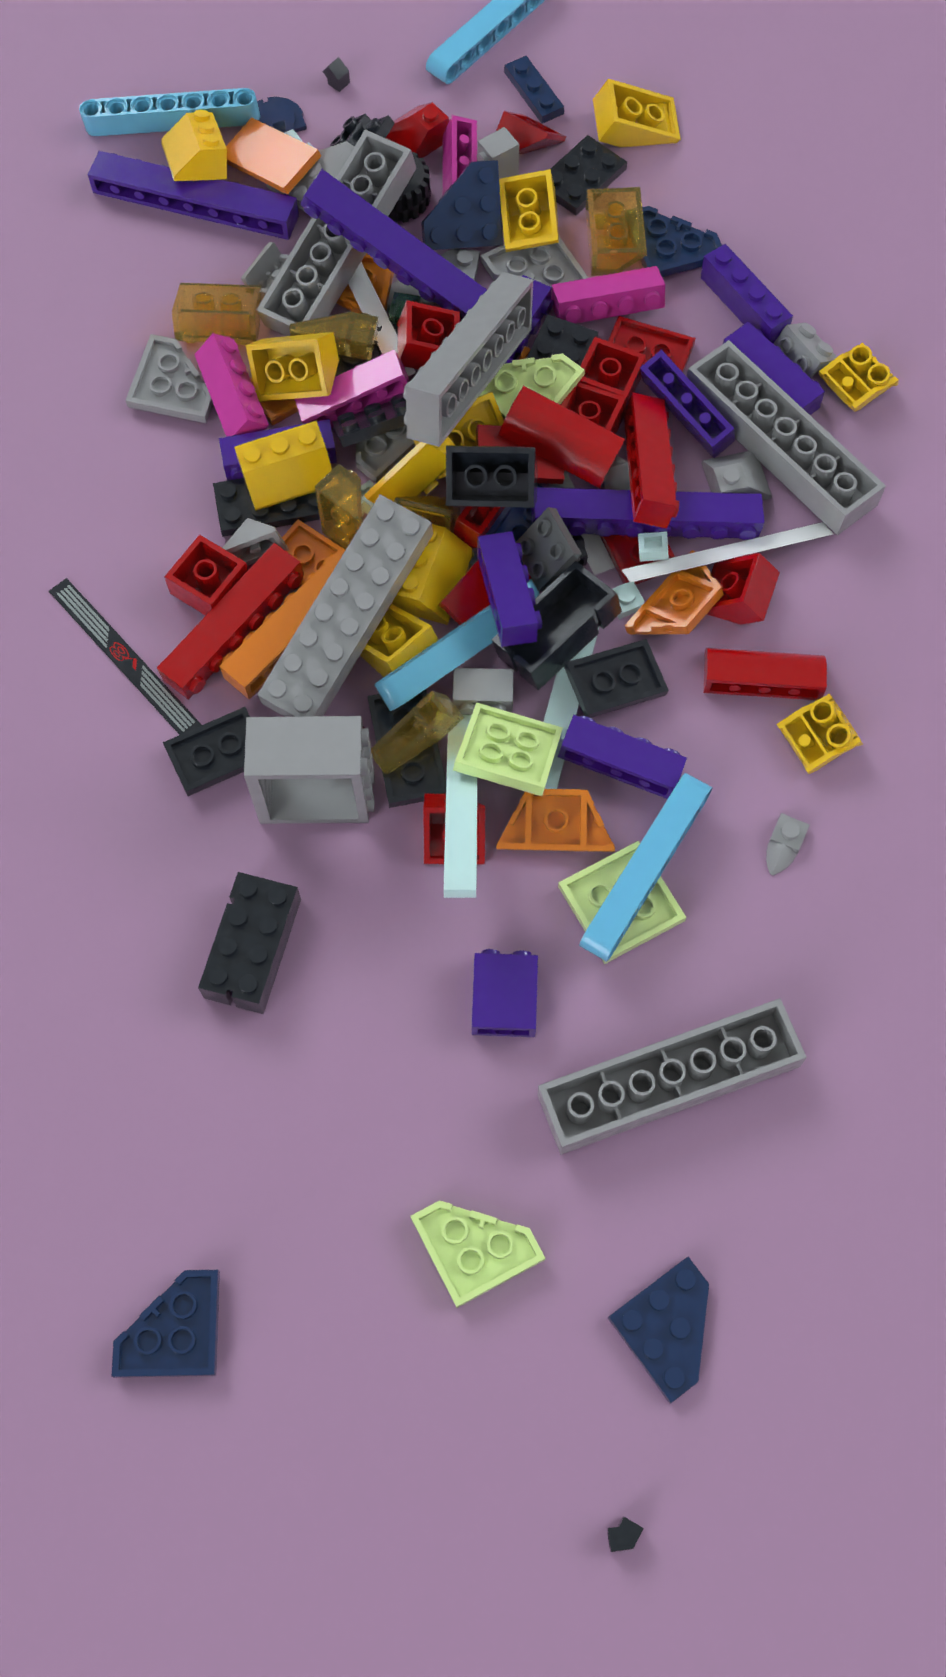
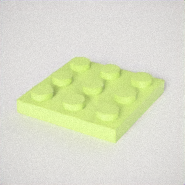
M476 702L453 770L542 796L563 727Z
M639 841L558 882V888L585 932L640 845ZM661 876L611 958L607 962L602 959L604 964L685 922L686 916Z

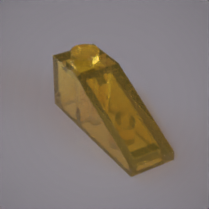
M346 312L292 323L289 328L290 336L334 332L338 355L372 360L378 336V317L367 313Z
M431 691L371 748L373 759L385 774H389L442 739L464 717L447 695Z

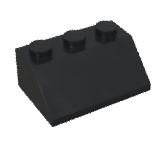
M446 446V506L535 507L537 503V460L535 447Z

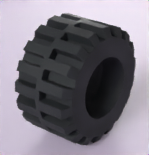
M415 152L412 154L417 169L388 216L396 223L398 221H403V223L409 222L410 218H418V213L423 214L426 211V206H429L430 203L429 167L426 165V161L423 158H419Z

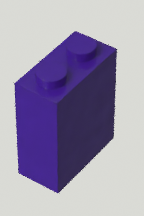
M486 949L482 950L481 953H475L472 1035L535 1037L538 955H532L531 952L524 950L514 951L513 954H500V951Z

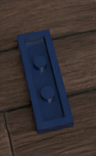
M527 55L504 65V73L541 124L564 114V105Z

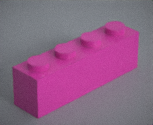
M452 115L443 134L442 196L462 174L469 162L477 161V120Z
M653 266L552 284V308L557 318L575 324L665 308V282L658 267Z
M212 333L194 355L226 437L265 430L269 424L255 392V387L246 370V365L238 350L237 343L228 336L225 337Z
M394 349L336 376L331 395L296 398L295 401L303 424L330 419L331 428H333L332 422L338 420L337 417L347 412L356 414L364 411V407L369 404L380 403L381 405L391 401L390 399L393 396L403 394L405 385L410 381L405 366Z

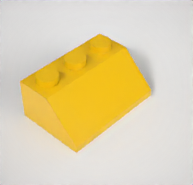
M196 110L194 113H186L161 139L173 180L227 179V148L213 112Z
M334 332L263 338L245 345L253 385L259 401L331 395L339 362Z
M317 421L234 447L255 511L336 485L327 449Z
M448 436L440 447L419 442L364 496L367 500L375 503L381 494L411 511L419 503L417 497L422 492L428 495L439 485L436 479L443 473L446 475V446L455 444Z
M432 524L433 535L392 604L413 616L448 625L451 616L438 604L468 571L469 562L472 560V548L446 527Z

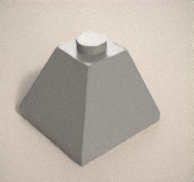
M746 451L702 461L701 464L711 492L762 494V500L772 498L761 463L752 452Z

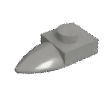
M781 813L766 851V862L770 875L782 872L793 862L810 824Z

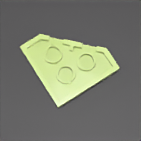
M563 353L551 355L550 358L536 360L534 357L512 360V363L502 366L480 396L493 392L503 418H506L523 385L561 404L585 375V370Z
M440 1200L410 1216L456 1308L546 1260L533 1233L528 1227L518 1224L514 1225L486 1214L453 1206V1204Z

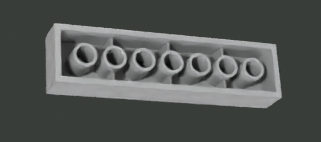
M364 130L336 179L388 217L417 167L411 149ZM311 218L256 309L263 324L285 336L319 333L366 252H359L354 249L348 239L342 235L338 236L328 229L327 224L319 218Z
M502 272L490 284L489 289L479 297L478 302L473 308L467 311L462 321L456 324L452 333L444 338L441 346L436 352L434 351L431 354L430 359L425 365L419 368L415 377L410 382H407L403 397L406 400L404 424L407 425L408 439L440 447L531 331L533 279Z
M728 340L688 368L686 377L733 426L735 439L749 452H752L758 461L836 535H839L878 506L886 485L732 342Z
M381 494L379 495L258 692L257 696L263 705L284 717L324 716L431 539L433 530L430 521Z
M781 998L538 1085L537 1095L559 1153L562 1155L799 1068L807 1057Z

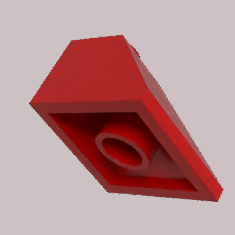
M433 102L419 105L394 121L395 124L386 136V139L409 148L412 153H417L419 158H424L443 145V134L449 123V117Z
M509 111L503 112L496 129L498 131L505 127L519 143V154L529 153L565 142L567 137L524 114Z
M425 793L424 864H444L446 794ZM477 802V864H485V805Z

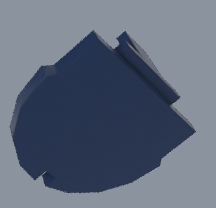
M276 96L267 97V102H264L263 99L257 101L260 113L258 121L283 133L291 129L295 132L307 129L302 109L290 99Z

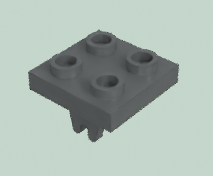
M548 507L515 542H520L522 562L527 566L528 573L538 591H544L575 561L579 562V557L582 555L556 508Z

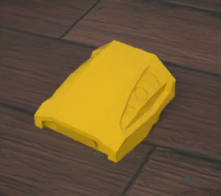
M863 342L853 347L852 350L840 354L819 371V375L825 383L854 412L862 409L892 386H897L899 382L896 376L893 377V374H890L888 366L879 363L877 358L872 356L871 349Z
M830 693L800 708L776 724L808 774L819 770L843 753L863 745L860 737Z

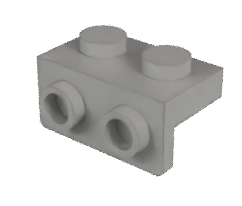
M269 242L241 277L242 282L253 299L263 300L289 256L288 254H281L274 242Z
M808 323L786 325L774 342V345L780 347L783 353L793 363L798 364L811 379L818 370L823 369L837 358L833 353V348L826 342H823L816 334L815 328Z

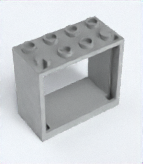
M361 716L246 717L244 777L260 824L369 823V812H374L375 806L372 784H375L371 741H369V728H363Z

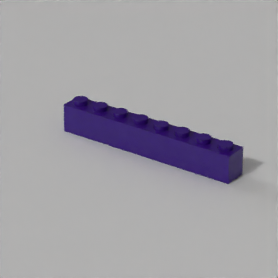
M98 151L87 174L92 191L95 194L286 240L290 239L299 218L296 197L225 180L174 181L170 168L165 165L132 159L115 153Z
M321 169L304 194L300 205L304 207V211L310 217L322 220L327 224L328 229L332 233L344 236L350 241L354 249L359 252H366L373 257V261L383 269L388 268L395 273L396 278L401 283L407 286L411 285L417 289L419 295L426 301H433L441 308L460 312V321L466 316L467 311L472 309L478 302L479 297L487 291L486 288L325 170Z
M537 488V503L534 508H531L532 524L548 507L556 508L568 531L573 536L595 534L604 537L610 535L638 537L640 533L667 531V537H684L687 539L696 537H710L713 539L740 538L742 540H749L760 536L765 522L762 494L676 491L679 511L676 518H671L667 529L633 522L631 490Z

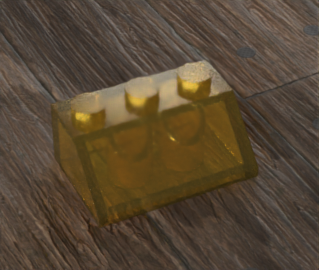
M640 187L587 189L585 214L591 276L622 272L647 255Z
M180 283L172 308L175 339L185 341L186 343L205 342L212 333L225 337L228 336L240 345H248L257 341L260 331V316L256 309L261 303V286Z
M338 464L315 486L322 533L346 550L365 519L360 477L353 470H347Z

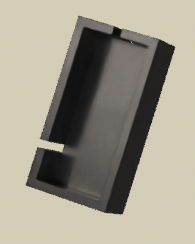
M575 561L535 598V605L533 607L535 611L540 612L542 628L537 630V642L501 647L498 634L491 640L498 657L514 669L515 672L519 671L521 677L539 690L565 666L566 662L575 657L599 634V626L604 629L622 612L618 595Z
M238 872L229 896L232 904L227 903L198 989L204 999L230 1006L233 1000L238 1008L264 1014L301 902V897L296 886Z

